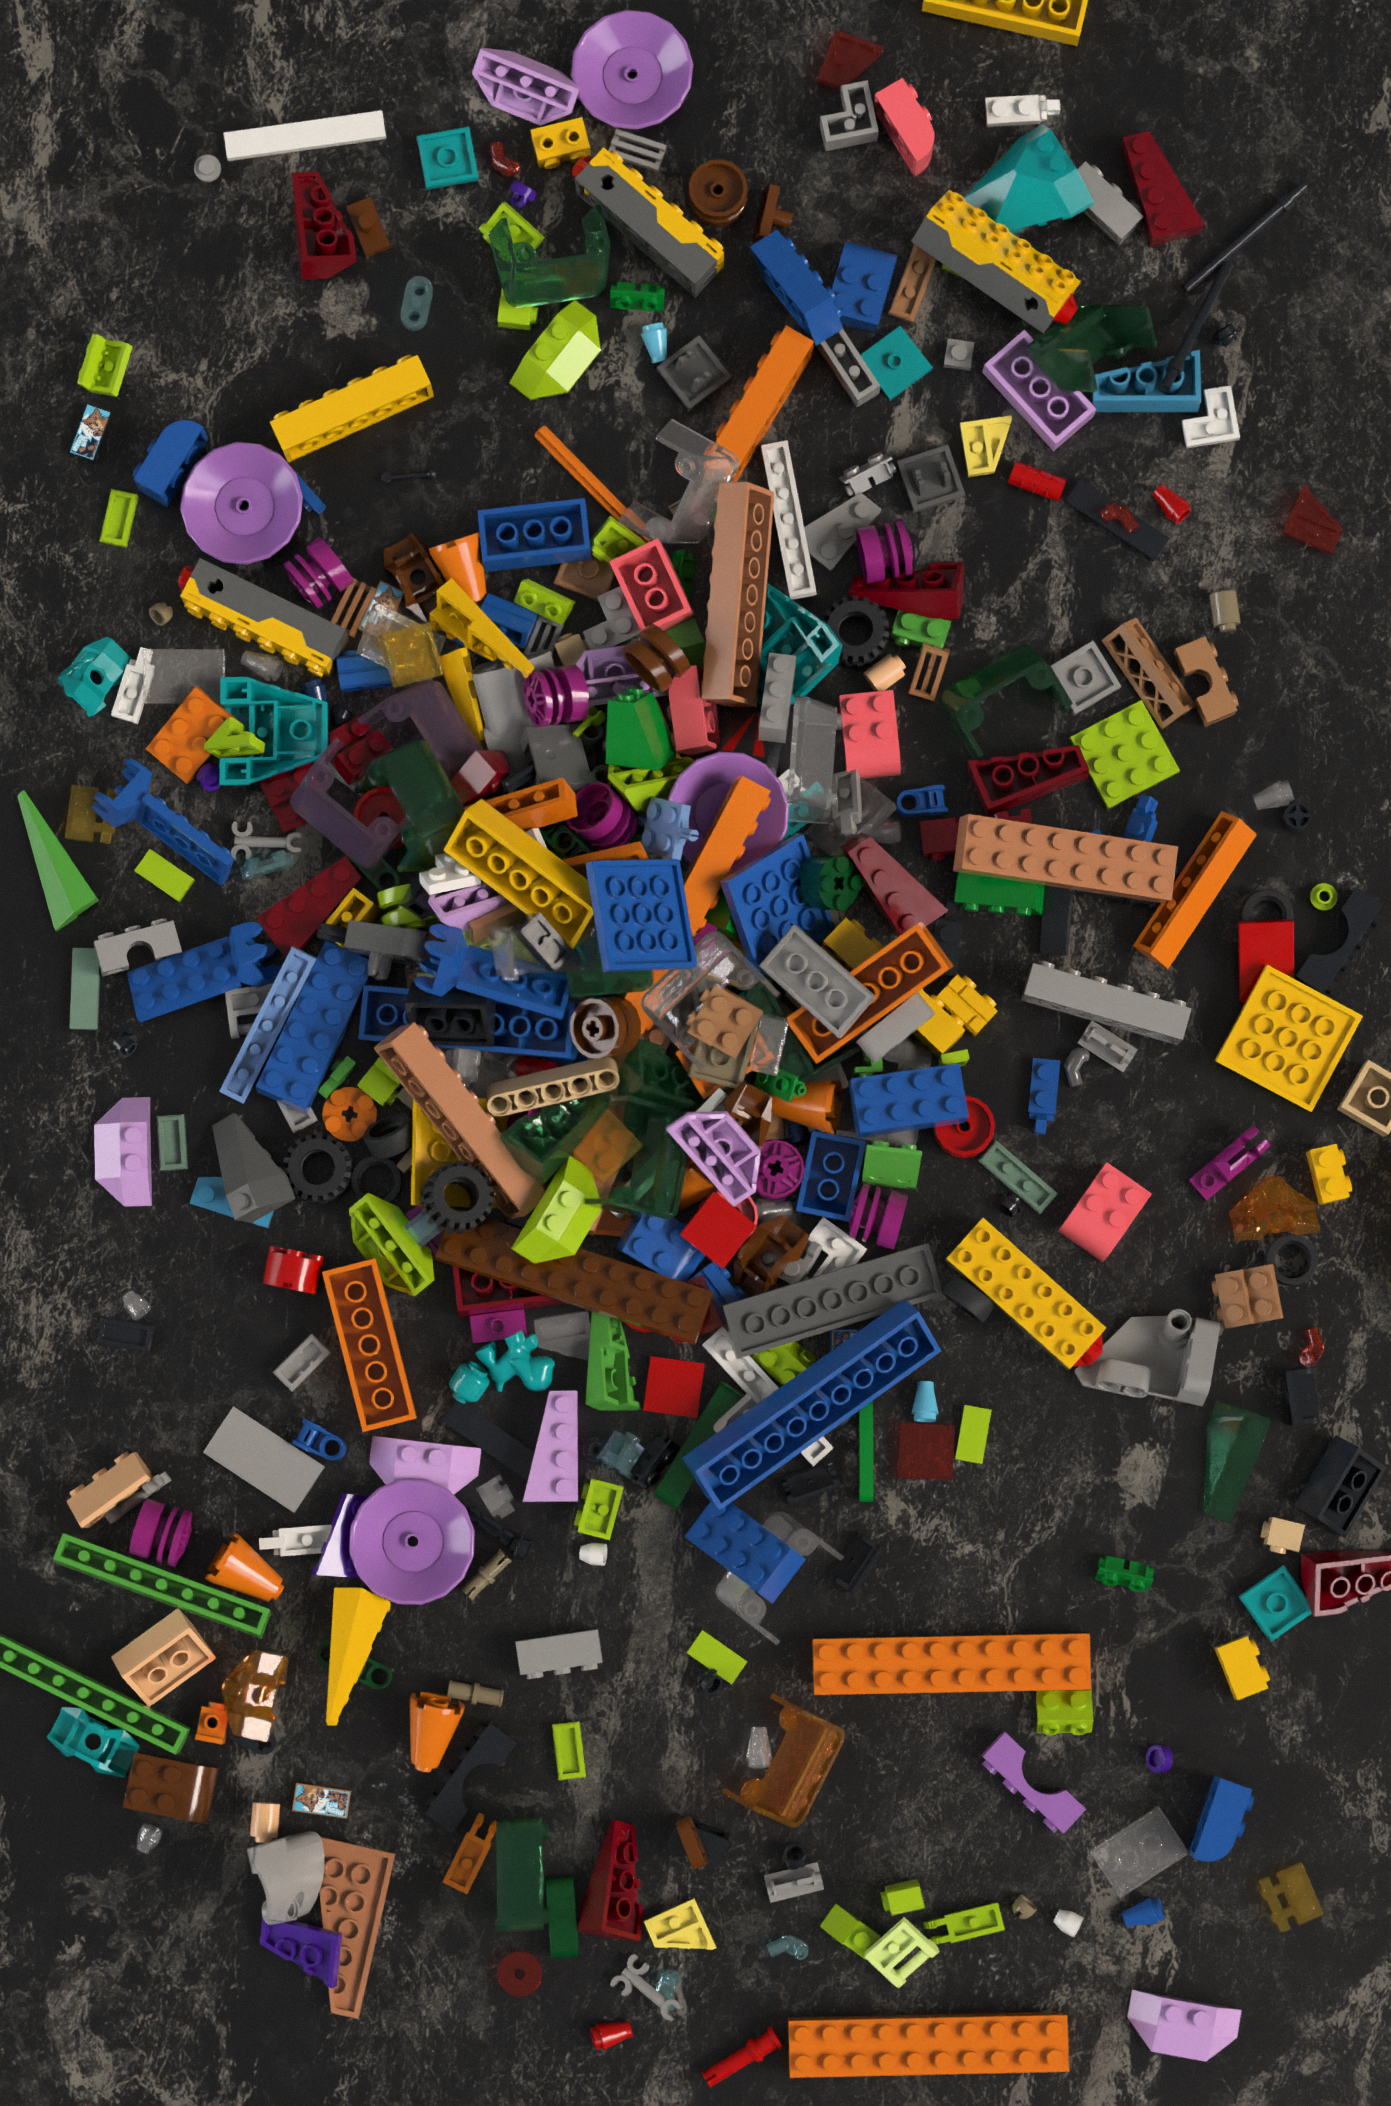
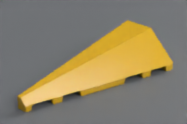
M452 578L436 590L437 607L429 613L430 629L432 631L442 630L447 633L446 636L450 640L458 638L464 643L466 648L491 661L499 659L505 662L504 666L509 670L514 667L517 668L525 678L531 675L534 670L532 663Z
M466 647L460 648L438 657L471 751L474 753L476 750H488L484 735L485 723L472 676L473 669L470 653Z
M334 1588L326 1714L327 1726H337L338 1717L349 1700L350 1691L360 1676L372 1650V1643L377 1633L380 1632L384 1617L391 1607L390 1601L363 1588Z

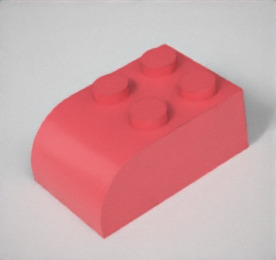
M901 78L875 94L873 108L876 116L915 177L926 169L931 160L934 130L930 123L932 118L925 106L920 107L916 100L918 95L914 87L910 83L906 84L904 79Z
M658 538L609 561L641 631L649 624H655L663 631H666L696 616L674 566Z
M697 665L690 666V669L680 678H673L672 685L669 687L670 705L667 707L668 718L673 724L674 731L671 733L672 745L676 748V751L690 757L717 753L722 739L717 703L701 699V682L703 680L704 668Z
M893 690L839 695L838 703L845 770L849 772L856 769L860 779L900 775V750Z
M1106 1162L1058 1232L1103 1263L1152 1193Z

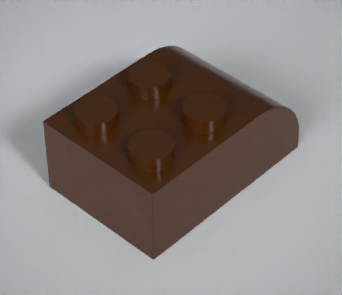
M137 1751L133 1757L123 1808L186 1821L207 1823L219 1768Z

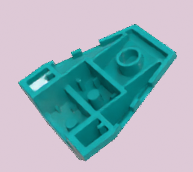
M1044 124L1020 137L964 197L966 202L975 208L982 209L996 223L1005 225L1012 234L1022 231L1024 227L1036 224L1043 226L1047 224V221L1062 217L1063 220L1072 218L1095 204L1075 165L1051 129Z
M767 583L757 702L762 704L769 653L796 656L791 698L792 705L801 700L838 664L843 645L828 624L769 583Z
M220 677V705L245 726L246 732L255 734V737L265 743L264 753L220 758V786L249 785L328 757V702L288 691L278 686L269 685L249 677Z

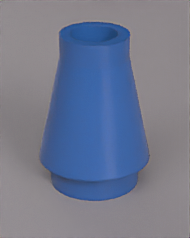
M1150 1897L1128 1910L1122 1911L1126 1927L1159 1924L1160 1920L1165 1919L1159 1898L1152 1899Z

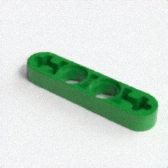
M871 1401L858 1412L859 1502H873L874 1496L873 1401Z

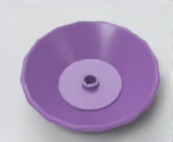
M625 10L602 17L584 32L573 52L571 77L572 81L580 88L577 96L592 116L613 127L641 129L661 123L680 108L691 88L693 61L686 40L670 22L651 12ZM630 72H635L637 77L630 79L627 75Z
M234 442L212 449L194 464L183 484L180 510L187 533L203 552L225 563L247 565L270 558L290 541L301 520L303 495L296 473L280 454L261 444ZM243 502H248L249 508L242 511L240 505Z
M717 752L695 760L677 777L667 800L691 806L689 829L697 830L699 835L692 834V836L698 837L696 841L686 839L683 846L682 856L689 864H691L737 775H742L770 790L771 792L768 797L771 798L767 809L764 812L760 811L755 820L758 822L757 828L751 837L747 835L743 843L745 850L738 861L734 860L730 868L733 871L732 874L782 842L788 828L789 804L781 781L765 763L744 753Z
M400 1479L379 1487L360 1505L350 1527L349 1553L358 1576L375 1594L396 1604L423 1605L446 1596L464 1579L474 1557L475 1531L466 1507L450 1490L428 1480ZM411 1536H415L418 1539V1544L415 1547L408 1544V1539Z

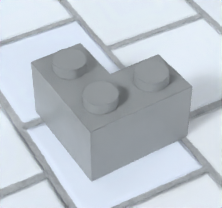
M868 80L841 85L840 96L844 112L820 117V129L825 151L878 140L879 131Z
M621 586L598 596L597 598L607 621L583 631L590 650L627 645L631 640L641 642V630Z

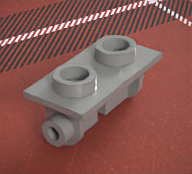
M877 453L867 459L868 463L860 467L854 465L844 471L845 475L839 477V480L844 484L848 483L844 487L848 496L853 494L856 496L872 488L868 480L870 477L873 478L876 485L893 477V473L897 472L892 462L888 464L892 457L886 453Z
M1094 1021L1090 1022L1078 1041L1079 1045L1121 1072H1124L1138 1050Z
M818 1862L807 1864L805 1867H800L797 1870L787 1869L764 1875L770 1903L824 1889Z

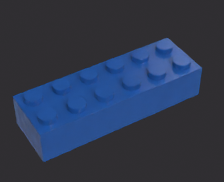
M325 940L256 1085L258 1093L307 1115L362 1000L363 986L369 985L372 976L367 974L368 959Z

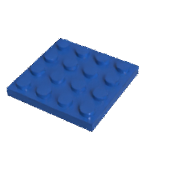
M794 834L720 881L754 980H763L769 976L759 965L793 925H797L817 944L826 939L835 929L829 910L808 907L803 903L798 893V887L801 888V879L798 878L799 869L804 861L811 857L804 834Z
M680 860L590 861L586 863L603 972L683 970L697 967Z

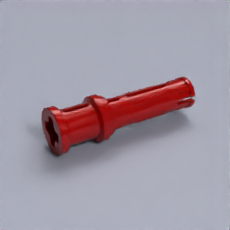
M770 2026L768 2032L754 2040L752 2038L747 2040L746 2047L709 2069L702 2071L704 2079H708L707 2084L709 2087H713V2085L753 2061H763L764 2056L777 2048L783 2049V2043L774 2028Z

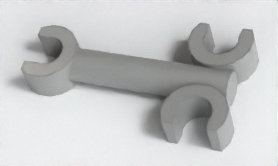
M234 821L232 824V831L236 835L235 846L231 850L234 861H236L237 852L240 850L246 852V860L250 861L252 853L248 847L287 848L293 854L301 853V848L291 846L293 839H302V835L298 832L290 833L287 837L250 836L253 832L251 822H247V830L245 832L238 831L237 822Z
M166 1471L154 1476L152 1480L142 1485L140 1490L104 1516L110 1524L115 1523L152 1493L159 1491L161 1487L171 1482V1478Z
M636 1954L631 1955L627 1961V1967L620 1976H616L611 1980L610 1985L616 1987L619 1982L624 1981L625 1989L621 1994L625 1997L632 1992V1988L635 1986L661 2008L663 2018L672 2021L674 2018L668 2014V2008L674 2005L681 2010V2003L673 1999L668 2000L639 1975L645 1974L649 1970V1965L644 1963L640 1969H636L634 1963L639 1956Z

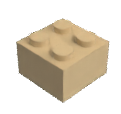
M1370 1060L1364 1062L1337 1110L1379 1135L1387 1136L1391 1131V1073Z

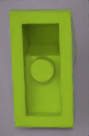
M233 717L227 718L204 744V749L219 759L264 753L265 748L263 741L255 737V734L246 732L245 726Z
M836 1903L820 1925L822 1929L837 1941L846 1945L864 1959H866L864 1957L865 1952L881 1938V1935Z

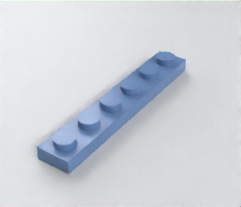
M294 946L291 947L219 1092L244 1104L317 959L316 957Z

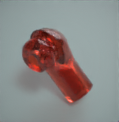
M496 142L489 145L492 166L495 171L507 177L516 176L520 173L521 166L519 162L512 161L504 156L502 143Z
M1108 503L1105 505V508L1101 509L1100 514L1105 521H1111L1112 519L1120 520L1128 534L1140 527L1126 506Z
M1318 1327L1305 1330L1309 1344L1300 1354L1299 1361L1307 1367L1314 1366L1324 1353V1345Z

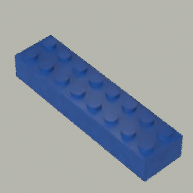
M364 985L358 1039L380 1043L398 1027L409 1024L405 1007L409 989ZM495 1000L493 1047L433 1045L445 1049L578 1060V1049L573 1044L570 1035V1020L578 1004L567 1003L561 1020Z

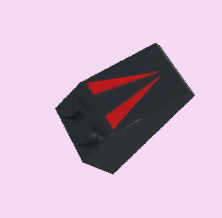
M757 704V707H733L717 752L744 753L765 763L776 776L782 743L758 740L762 704Z

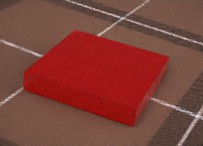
M713 1191L679 1235L723 1269L757 1225Z
M650 1356L643 1411L697 1418L705 1364Z

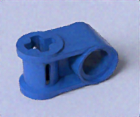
M932 785L903 791L895 802L897 814L903 818L948 813L943 797L945 786ZM904 798L912 799L915 808L912 810L904 809L901 805V800Z
M303 1419L302 1423L304 1425L297 1439H293L292 1444L332 1461H338L345 1456L347 1446L343 1439L326 1431L325 1428ZM335 1440L339 1443L340 1450L336 1455L330 1456L327 1453L326 1447L329 1442Z

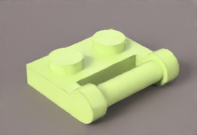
M903 1917L865 1952L864 1957L893 1985L900 1988L906 1982V1978L929 1957L933 1958L937 1955L939 1949L933 1941L927 1939ZM916 1946L921 1948L899 1970L893 1968Z

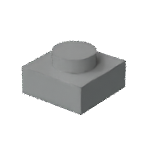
M948 339L944 367L970 371L974 342Z

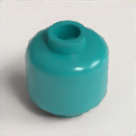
M472 1361L469 1364H460L449 1381V1387L453 1391V1398L463 1404L467 1401L477 1402L489 1386L487 1370Z

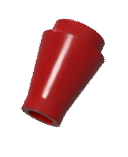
M1164 484L1160 485L1152 494L1168 520L1174 521L1176 524L1183 521L1192 510L1187 500L1168 489Z
M629 2021L596 2023V2027L590 2028L595 2050L602 2048L604 2051L627 2038L633 2037Z

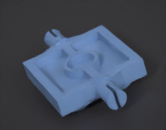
M651 796L647 808V817L638 816V820L642 821L638 822V827L645 828L642 834V845L645 851L681 860L686 839L696 841L698 837L692 836V834L699 835L697 830L689 829L691 806Z

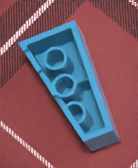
M1200 350L1192 351L1187 355L1184 361L1185 367L1181 375L1176 377L1168 392L1163 391L1160 388V384L1167 373L1166 367L1170 359L1175 356L1167 357L1166 360L1151 363V361L1142 363L1140 366L1129 369L1125 367L1095 374L1090 385V403L1096 408L1095 412H1198L1201 403Z

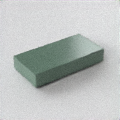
M185 1115L156 1116L160 1171L188 1169Z

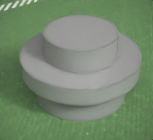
M203 155L195 162L194 171L200 180L211 182L219 177L221 165L216 157Z

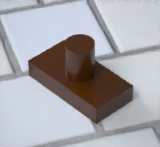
M769 184L763 189L752 241L758 242L768 236L772 224L785 228L790 227L793 213L776 208L780 186Z
M371 197L346 206L366 258L391 248Z

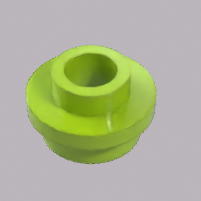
M1318 884L1310 893V901L1318 910H1329L1337 902V892L1329 884ZM1326 892L1329 895L1328 901H1322L1319 894Z

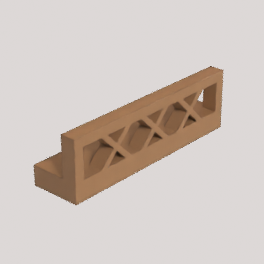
M1137 618L1123 623L1101 640L1161 729L1196 707V704ZM1119 634L1125 641V651L1118 650L1112 641ZM1130 658L1138 660L1141 665L1140 673L1133 672L1130 668ZM1145 681L1153 682L1156 687L1155 695L1147 693ZM1161 703L1167 704L1174 713L1167 719L1160 712Z

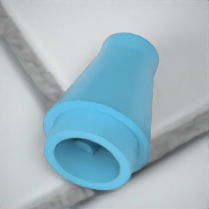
M662 322L643 326L641 337L649 352L652 364L666 361L668 359L667 329H664Z
M917 1382V1391L911 1413L914 1415V1421L916 1422L936 1421V1415L939 1412L934 1393V1382Z

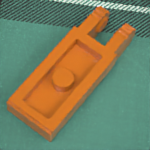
M478 1813L470 1832L467 1831L443 1880V1883L465 1894H468L492 1845L490 1842L500 1824L495 1820L491 1823L485 1840L476 1836L478 1828L481 1827L485 1815Z

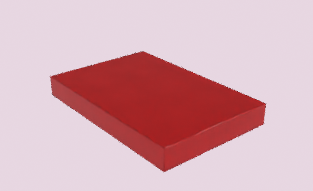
M1293 919L1238 922L1240 1003H1246L1265 965H1269L1294 979Z

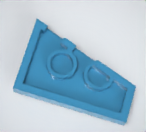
M198 1177L190 1204L234 1218L226 1198L222 1177ZM274 1211L252 1224L269 1228Z

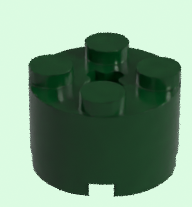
M811 856L804 861L798 872V878L801 879V888L798 887V893L803 903L810 908L844 911L854 902L858 891L863 886V879L858 874L852 861L844 856Z

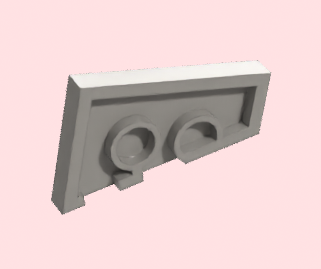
M859 493L804 527L809 556L827 571L831 572L855 544L856 528L869 526L882 509L865 495Z

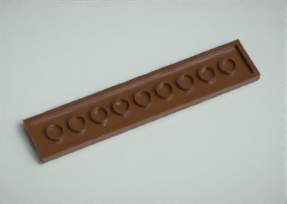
M458 1208L453 1209L458 1212H466ZM488 1218L474 1229L463 1234H458L457 1232L446 1234L447 1230L444 1232L435 1256L437 1261L694 1345L697 1342L713 1297L712 1291L580 1248L572 1256L532 1263L511 1249L522 1229Z

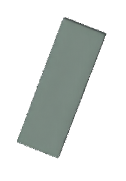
M95 948L72 949L71 1030H98L100 966Z
M995 1141L978 1160L981 1165L1039 1215L1058 1194L998 1141Z

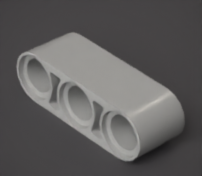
M917 992L857 1041V1044L870 1060L875 1063L935 1015V1012Z

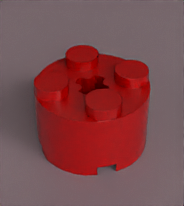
M270 1246L263 1284L316 1294L324 1257L313 1254L307 1255L306 1253L290 1249L286 1251L283 1248Z

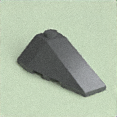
M233 1113L212 1125L225 1194L235 1220L253 1223L296 1199L286 1173L270 1158L271 1155L255 1140L254 1134L237 1114Z

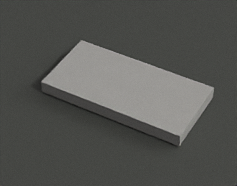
M793 925L759 965L765 973L838 1038L843 1037L876 998L870 990L797 925Z
M234 1406L203 1451L204 1454L294 1513L325 1468V1466Z

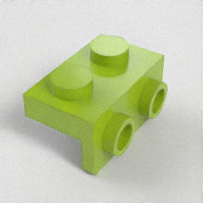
M506 202L499 206L487 223L479 227V230L483 233V238L489 244L497 245L503 251L502 255L511 263L516 262L519 264L526 262L545 238Z
M92 334L90 343L87 346L83 366L79 372L78 384L91 393L117 397L133 346L125 342L104 339L98 334Z
M612 516L590 538L591 553L599 561L603 562L605 560L609 564V561L647 544Z
M529 579L522 580L514 603L560 625H563L575 605V601Z
M796 1341L755 1353L752 1356L782 1386L817 1362L814 1354L804 1349Z
M592 1478L590 1484L585 1483L581 1499L586 1500L584 1509H578L574 1522L575 1526H579L577 1532L610 1540L624 1487Z
M1092 1690L1036 1691L1037 1733H1044L1046 1735H1056L1058 1733L1083 1735L1092 1732Z

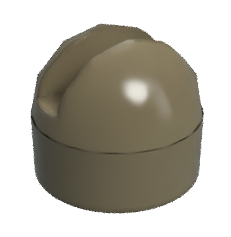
M159 602L149 609V614L157 625L163 626L172 618L173 609L171 606L167 607L166 602Z
M1022 1894L1014 1901L1012 1906L1014 1914L1018 1911L1021 1912L1018 1917L1019 1919H1027L1037 1911L1035 1905Z

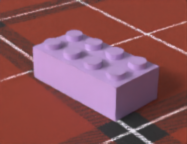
M1025 330L984 364L982 373L1053 451L1094 417L1096 408Z

